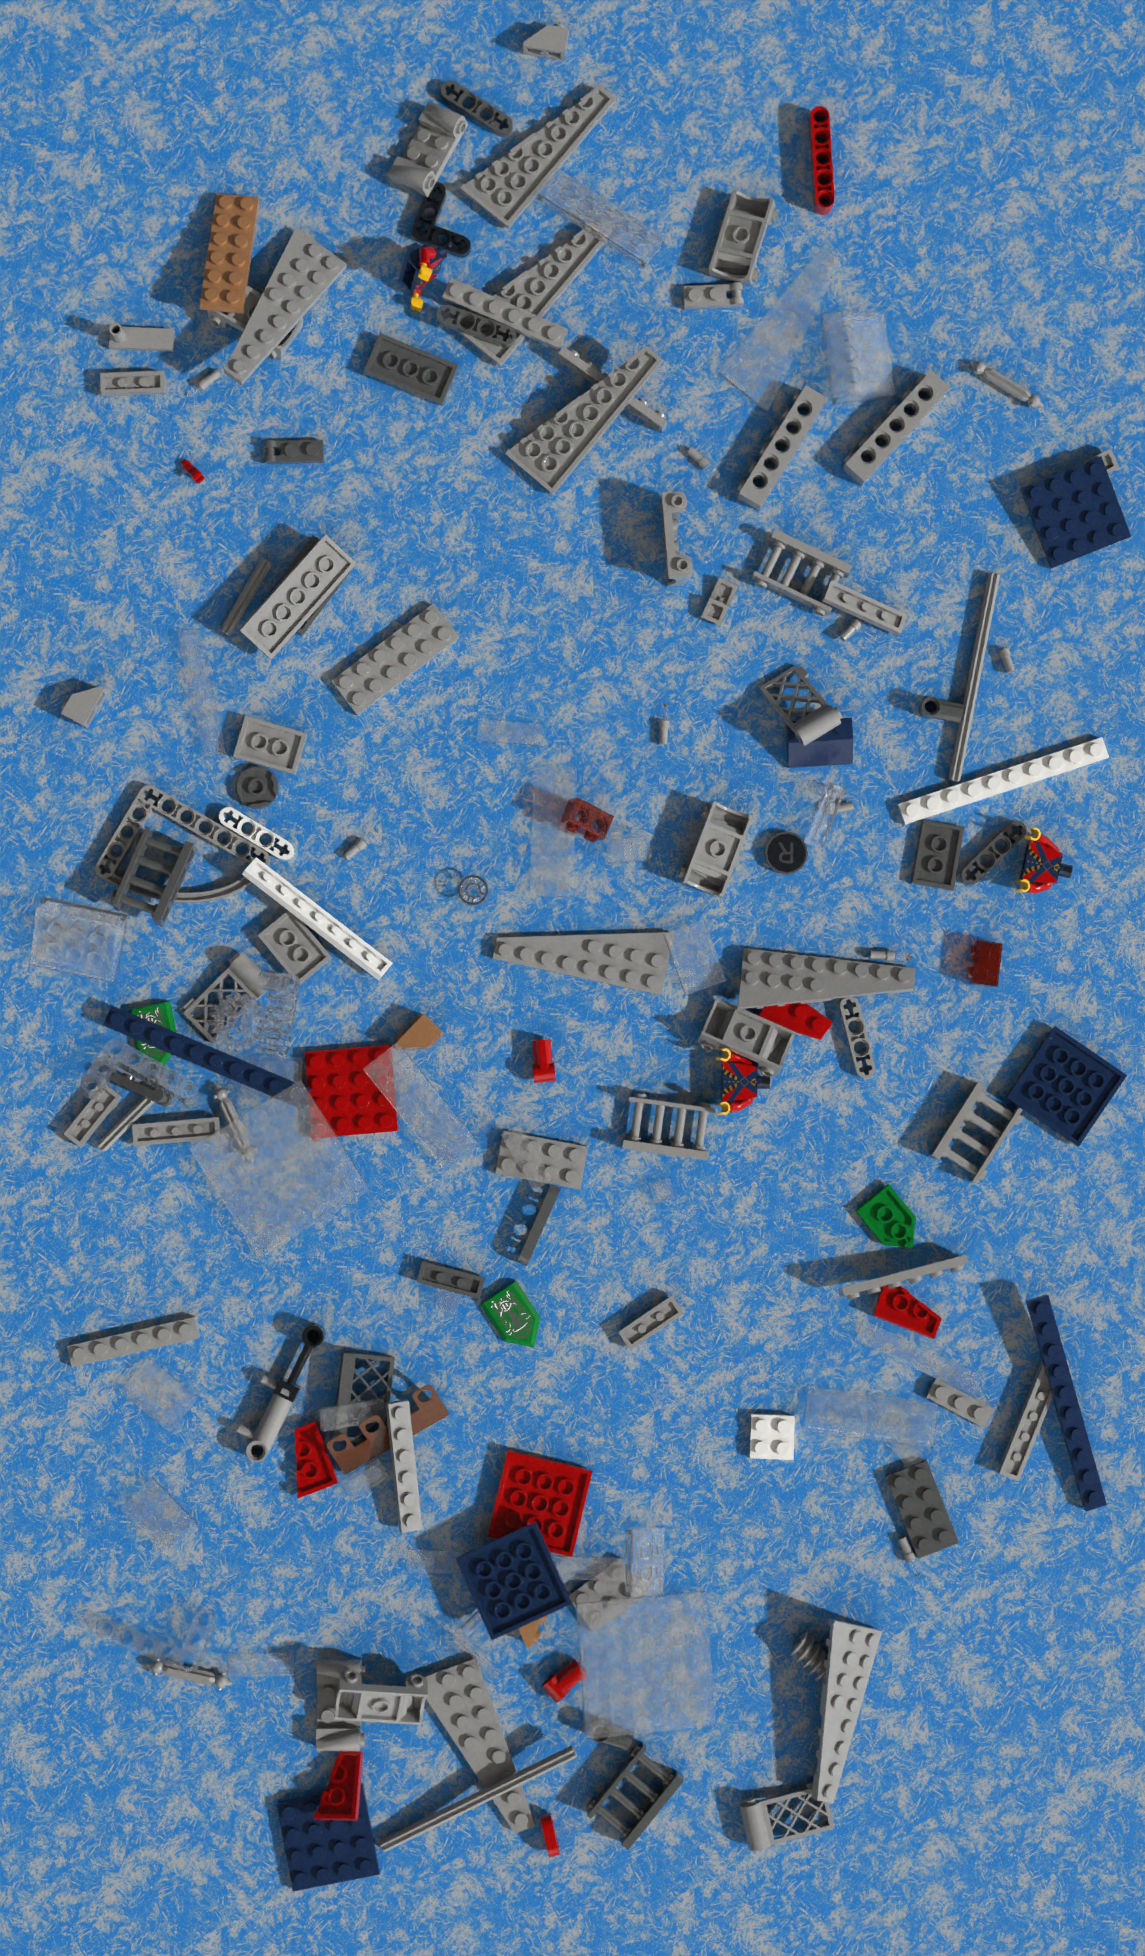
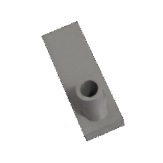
M113 323L109 327V348L111 350L174 352V329L121 327L118 323Z

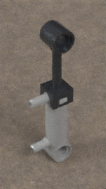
M311 1324L303 1331L302 1340L305 1345L288 1380L282 1377L278 1382L266 1375L262 1376L260 1382L274 1389V1394L255 1431L241 1424L236 1429L237 1433L251 1439L246 1448V1455L252 1462H261L268 1456L301 1389V1386L295 1383L312 1348L317 1347L325 1340L326 1333L321 1325ZM310 1330L318 1331L320 1336L318 1341L309 1339L308 1334ZM253 1446H262L263 1455H255Z

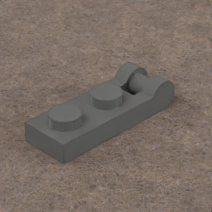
M323 440L264 441V449H266V455L264 456L265 464L324 463ZM281 449V456H276L274 450Z
M114 1072L111 1081L161 1106L167 1107L172 1102V1097L163 1090L155 1089L153 1091V1086L144 1081L138 1084L134 1082L135 1078L127 1073L119 1075Z

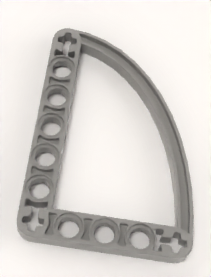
M146 785L137 794L98 860L95 872L102 879L118 887L120 886L123 878L116 875V872L153 809L248 864L255 859L250 857V860H247L251 855L252 848L256 849L253 852L258 856L264 854V859L266 860L264 864L269 866L271 859L265 850L156 787ZM153 790L152 794L157 798L163 795L158 801L157 807L154 806L157 803L155 800L149 798L146 801L147 797L144 795L146 791L150 792ZM166 800H171L174 804L170 812H165L162 809V804ZM136 808L144 810V817L140 820H136L133 817V811ZM184 811L192 813V819L187 823L181 820V814ZM204 821L209 822L211 825V829L207 833H201L199 830V825ZM126 826H130L133 829V835L130 838L122 836V830ZM222 832H226L229 835V841L225 844L218 842L217 837ZM239 843H246L248 846L247 852L243 855L236 852V847ZM114 845L122 847V854L118 857H114L111 854V848ZM108 855V857L117 862L116 864L111 862L108 867L111 870L110 873L102 875L103 870L100 868L102 865L107 866L109 860L105 859ZM242 877L230 885L211 891L197 893L178 892L174 902L203 903L216 901L239 893L253 883L246 877ZM132 884L128 890L152 899L160 900L161 898L160 894Z

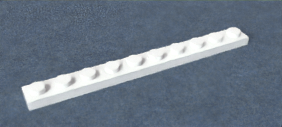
M1101 737L900 803L898 808L904 825L1108 759L1109 755L1104 740Z

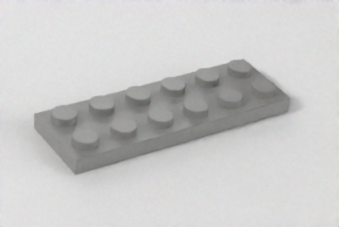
M323 534L240 627L239 631L272 660L357 563L326 534Z
M433 603L335 677L331 682L354 712L360 715L460 637Z

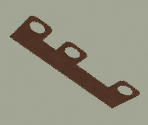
M425 1385L412 1394V1398L419 1407L418 1411L411 1414L413 1436L450 1415L432 1385ZM424 1390L432 1393L431 1399L427 1402H421L418 1399L419 1393ZM373 1415L360 1423L359 1427L367 1440L355 1447L346 1434H340L327 1442L328 1450L345 1475L390 1449L388 1428L380 1416ZM374 1420L379 1423L377 1431H366L365 1427L369 1421ZM339 1439L346 1442L345 1449L335 1451L333 1443Z

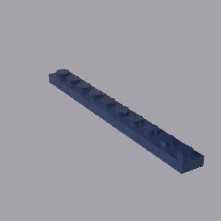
M112 1005L103 1026L301 1109L304 1108L311 1088Z
M1045 1294L1026 1300L1083 1509L1090 1511L1105 1506L1107 1503L1049 1295Z

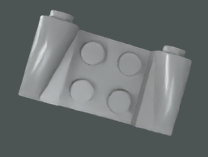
M429 101L418 119L421 124L402 158L397 156L388 172V176L393 183L409 186L427 198L468 126L464 116Z
M733 190L709 265L710 276L746 285H752L753 282H757L760 269H757L756 261L767 225L770 226L772 222H776L778 216V209H775L774 199L754 198Z
M247 286L243 314L207 310L209 322L216 328H225L229 324L243 332L262 294ZM303 317L269 354V359H281L302 329Z
M682 491L662 492L660 505L667 586L685 585L693 574V565L690 557L678 555L679 543L678 540L674 541V537H677V522H679L680 513L686 509L688 502L686 495Z
M712 801L708 805L705 804L702 808L700 816L703 817V827L691 859L686 865H681L678 877H680V882L722 898L753 816L740 813Z
M716 998L698 1039L701 1047L707 1051L717 1050L719 1046L727 1048L734 1053L759 1063L758 1069L761 1070L760 1072L764 1076H777L783 1066L796 1032L744 1009L743 1011L737 1010V1006Z
M319 1658L317 1660L316 1751H360L361 1746H365V1733H362V1721L334 1720V1704L340 1673L354 1670L361 1674L362 1679H365L366 1666H362V1659L330 1660Z
M354 1670L343 1671L339 1676L334 1704V1720L422 1725L424 1704L428 1697V1681L425 1677L414 1674L406 1678L404 1687L362 1684L361 1674Z

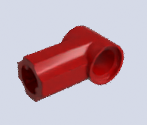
M551 1039L532 1041L534 1083L555 1082V1065L552 1061Z
M574 1659L558 1674L554 1673L541 1686L553 1701L557 1703L570 1692L574 1685L587 1675V1672Z

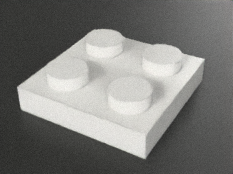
M751 1413L749 1458L794 1460L795 1415Z

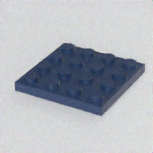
M1102 456L1020 488L1050 569L1131 537Z
M1054 1026L1005 1098L1079 1147L1127 1075Z
M536 1521L455 1558L491 1640L572 1604V1600Z
M361 1785L358 1821L313 1819L322 1801L323 1793L277 1802L293 1892L380 1874L364 1785Z

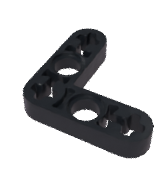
M436 182L428 198L424 196L412 227L413 238L418 243L424 245L430 243L435 249L441 246L448 254L453 256L466 257L471 252L469 239L463 235L436 226L447 195L445 186L440 182ZM437 189H440V193L442 195H437L435 204L432 202L434 199L433 192H436ZM426 208H433L435 215L428 218L424 216L423 212ZM423 222H425V232L427 234L419 236L417 230L421 231ZM443 234L448 239L445 244L441 245L435 241L436 237ZM451 238H454V244L461 245L462 242L465 243L466 249L463 248L461 251H458V246L452 244V248H449Z

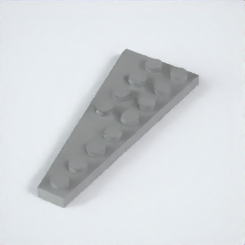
M599 85L582 97L570 109L567 108L559 117L552 122L549 121L541 130L536 133L534 132L512 148L508 154L494 161L483 172L476 174L472 180L460 187V191L509 229L616 102V97Z
M592 222L574 235L570 241L556 248L552 254L538 261V264L523 272L493 296L543 317L606 243L609 235ZM467 317L463 318L460 321V325L468 328L472 325V320ZM487 324L483 325L480 329L484 335H489L493 330ZM496 328V335L494 336V338H497L498 334L503 336V341H507V339H512L510 337L509 332H507L505 335L499 334V328ZM457 331L500 367L526 338L525 335L515 331L516 342L513 346L505 348Z
M296 228L224 369V374L242 386L347 267V263Z
M646 345L629 358L627 362L615 371L613 370L607 377L557 412L555 416L520 440L510 450L508 449L505 454L554 495L664 360Z
M675 933L497 937L492 959L661 995Z
M744 948L737 1010L743 1011V1009L756 1007L761 1009L765 1006L774 1005L785 1006V1004L823 1002L836 998L849 999L854 996L863 995L867 997L880 993L912 992L914 990L915 968Z
M829 1618L828 1624L831 1625L830 1638L826 1639V1645L829 1646L828 1659L824 1660L826 1678L824 1683H822L820 1703L822 1723L821 1728H818L820 1745L819 1749H816L818 1766L816 1772H814L812 1798L817 1801L834 1803L882 1631Z
M477 1657L424 1675L423 1677L428 1681V1697L426 1700L484 1788L517 1773ZM522 1785L492 1799L514 1833L536 1826Z

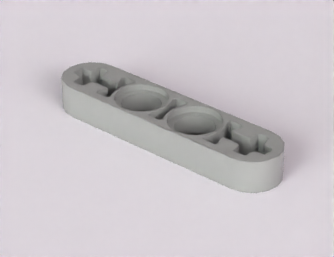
M855 997L843 998L839 1003V1010L855 1072L863 1079L872 1077L875 1072V1064L859 1002ZM846 1000L855 1004V1007L852 1008V1013H858V1017L846 1020L845 1016L850 1015L849 1010L843 1007L846 1004ZM851 1021L859 1022L861 1027L859 1032L852 1033L849 1030L848 1025ZM856 1042H863L865 1044L866 1050L863 1054H857L854 1051V1044ZM868 1055L869 1059H864L866 1066L870 1065L871 1070H868V1075L860 1072L859 1068L862 1067V1061L857 1062L856 1057L860 1058Z

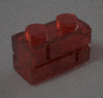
M975 941L974 945H970L969 958H972V966H968L966 979H970V985L998 987L1002 943Z

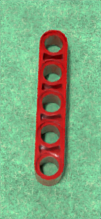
M817 106L812 109L809 118L814 210L818 214L827 215L831 212L835 199L830 115L827 108ZM820 116L824 121L817 122L814 118ZM822 137L825 139V142L819 143L815 138ZM824 158L827 162L820 164L816 159ZM823 178L826 179L828 183L823 185L820 184L818 180ZM826 199L829 204L826 206L819 203V200Z

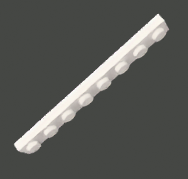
M257 857L242 873L244 877L378 981L393 964Z

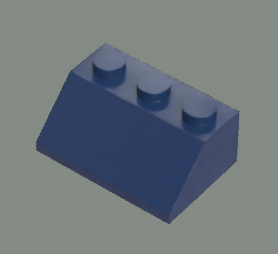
M841 718L840 725L806 746L800 744L794 732L786 723L788 768L853 764L852 718Z

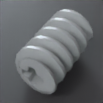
M804 1632L793 1643L790 1655L798 1653L796 1661L799 1662L804 1659L805 1662L802 1667L811 1666L809 1674L817 1673L815 1681L825 1679L826 1667H824V1660L828 1659L826 1657L827 1652L825 1650L819 1651L821 1646L818 1643L813 1645L814 1639L812 1637L807 1638L808 1633Z

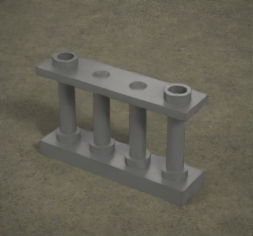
M146 826L144 831L140 832L137 837L136 843L138 845L118 890L115 889L112 894L111 902L117 911L120 910L123 903L150 913L155 925L163 927L195 855L196 848L194 843L185 841L183 847H176L151 838L153 834L150 828ZM147 846L175 855L177 858L175 866L172 865L170 867L143 857ZM139 865L168 875L167 885L160 886L136 877L135 874ZM132 884L160 894L161 898L158 905H151L126 896L130 885Z
M643 1742L631 1749L628 1754L630 1758L598 1798L594 1796L587 1805V1817L591 1819L595 1813L599 1814L621 1833V1845L627 1850L630 1849L684 1782L683 1775L677 1770L673 1775L671 1773L668 1774L644 1754L646 1744ZM637 1761L663 1781L662 1784L664 1786L659 1792L657 1790L653 1791L629 1771ZM623 1778L649 1798L648 1801L650 1803L645 1809H640L616 1789ZM609 1795L635 1815L636 1821L632 1826H626L602 1806Z

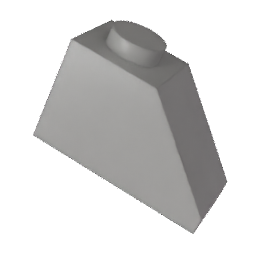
M561 24L545 26L523 42V54L565 61L569 28Z
M99 686L71 694L70 698H66L63 702L61 714L88 729L108 691L104 687Z

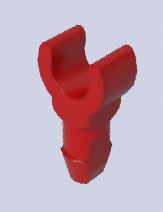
M186 459L180 462L183 469L198 484L205 479L191 462Z

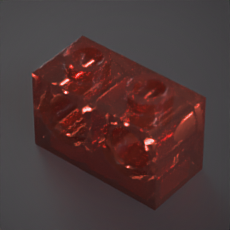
M576 797L569 799L560 823L565 825L568 831L573 833L579 832L584 835V839L595 843L605 839L614 816ZM575 812L579 814V821H576L574 817ZM594 821L598 826L597 831H595L593 828Z

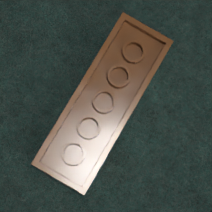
M216 194L200 298V310L243 314L259 209V197Z

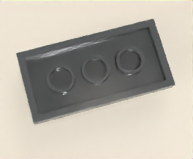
M380 333L363 372L367 376L443 406L459 365Z
M926 1459L885 1475L918 1559L959 1543Z

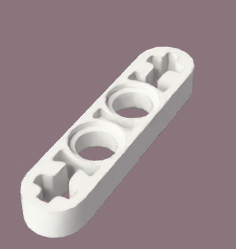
M226 807L220 811L219 820L225 827L280 860H289L293 856V845L234 808ZM233 812L232 816L238 821L240 817L243 819L238 825L230 820L226 823L224 814ZM246 822L253 825V831L250 834L242 832V825ZM267 833L271 835L272 841L270 844L262 845L260 843L262 834ZM276 839L280 840L277 844L281 847L288 845L287 849L290 851L288 855L283 854L280 856L281 851L275 847L273 851L270 850L275 845Z

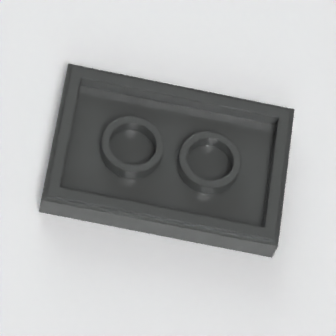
M921 820L910 884L954 891L964 827Z

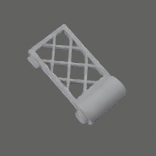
M795 665L759 688L794 732L800 744L806 746L840 725L842 715L837 707L832 708V706H829L807 680L809 675L802 666L798 668ZM796 674L798 676L797 683L787 682V679L792 675ZM773 687H780L779 694H770L768 690ZM795 688L793 695H783L784 689ZM799 689L809 690L808 697L798 696ZM781 700L791 701L790 708L780 707ZM796 701L806 702L805 708L795 709ZM810 703H820V708L809 710ZM792 714L802 715V719L795 723L791 721Z
M236 953L229 960L230 966L196 1000L192 998L184 1006L186 1010L183 1014L212 1044L274 985L269 977L245 953L241 955ZM228 975L235 980V989H223V980ZM211 992H219V1004H208V995ZM223 992H235L234 1005H223ZM238 992H247L252 999L246 1005H238ZM196 1007H204V1020H197L191 1012ZM208 1007H219V1020H208ZM223 1007H234V1017L231 1020H223ZM208 1022H219V1032L214 1037L208 1032Z
M813 1782L807 1783L804 1789L770 1798L756 1800L755 1797H749L742 1800L743 1803L739 1807L750 1851L763 1850L770 1845L835 1829L829 1803L820 1801L819 1805L816 1806L808 1801L812 1794ZM794 1797L802 1800L797 1812L787 1806L790 1799ZM777 1803L782 1806L776 1817L768 1813L767 1804ZM806 1803L816 1809L810 1820L800 1814ZM785 1809L795 1814L789 1825L779 1820ZM819 1811L826 1815L828 1824L818 1826L813 1823ZM798 1817L808 1822L804 1830L799 1832L792 1828ZM778 1822L787 1829L782 1836L774 1838L772 1830Z

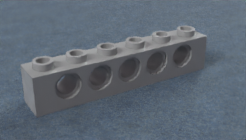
M930 371L927 375L923 373L915 382L917 386L912 391L908 389L901 397L903 400L899 406L894 405L887 412L889 417L884 422L880 420L872 429L874 433L870 437L866 435L858 444L860 448L856 453L852 451L844 459L845 465L843 470L861 486L865 484L948 393L950 387L934 372ZM925 392L929 398L922 400L919 398L918 393ZM907 407L912 408L914 415H907L904 409ZM896 423L900 426V430L893 431L889 425ZM883 439L886 445L880 447L875 443V440ZM868 454L872 461L864 462L861 459V455Z
M805 385L803 390L798 389L792 399L795 402L792 408L787 407L781 417L784 420L781 426L776 425L770 435L773 439L769 445L765 443L759 453L761 455L758 463L754 461L749 468L750 476L747 481L743 479L737 488L739 491L738 499L758 511L761 510L824 408L827 397ZM804 407L808 410V414L801 415L797 409ZM793 425L797 428V432L789 433L786 427ZM782 443L786 446V450L778 451L775 445ZM771 461L775 464V468L767 469L764 463ZM761 479L764 482V486L756 487L753 481Z

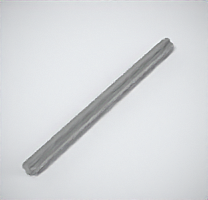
M989 573L987 577L963 700V715L958 726L948 778L953 782H959L961 779L1000 575L996 573Z
M569 1746L381 1839L379 1842L380 1847L384 1852L389 1851L575 1759L577 1752L573 1746Z

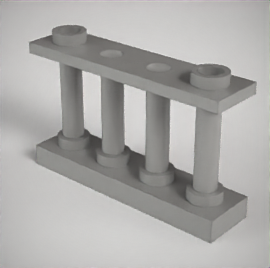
M775 529L770 540L774 548L762 573L754 571L752 580L761 588L769 587L813 608L812 611L820 616H829L832 608L822 602L824 592L819 601L808 597V593L820 569H823V567L831 570L830 580L838 583L839 579L843 576L848 577L852 565ZM787 549L793 552V558L779 583L770 579L769 576L781 551ZM806 558L812 561L811 564L813 566L800 592L788 586L801 559Z
M980 1082L974 1083L929 1154L937 1160L941 1157H947L972 1173L973 1176L970 1179L972 1183H977L978 1180L981 1182L988 1172L986 1167L1012 1126L1016 1127L1022 1119V1115H1020L1022 1112L1021 1108H1015L1011 1112L986 1096V1092L983 1091L986 1086ZM981 1102L1008 1119L1002 1130L974 1114V1110H972L974 1104ZM964 1120L971 1121L996 1137L990 1149L962 1132L963 1129L960 1126ZM959 1139L984 1155L985 1157L980 1165L977 1167L950 1150L951 1147L948 1145L951 1140Z
M634 1093V1097H629L628 1101L635 1102L631 1134L628 1136V1140H623V1149L709 1160L710 1152L705 1151L703 1145L708 1112L715 1113V1108H711L710 1103L698 1102V1106L650 1100L646 1099L647 1095ZM643 1103L656 1105L652 1139H649V1143L640 1142L641 1138H639ZM665 1106L678 1108L674 1140L671 1142V1146L662 1145V1141H660ZM686 1109L699 1111L695 1145H692V1149L683 1148L684 1144H682Z

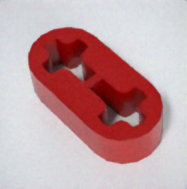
M551 1813L541 1815L540 1821L549 1858L560 1855V1849Z

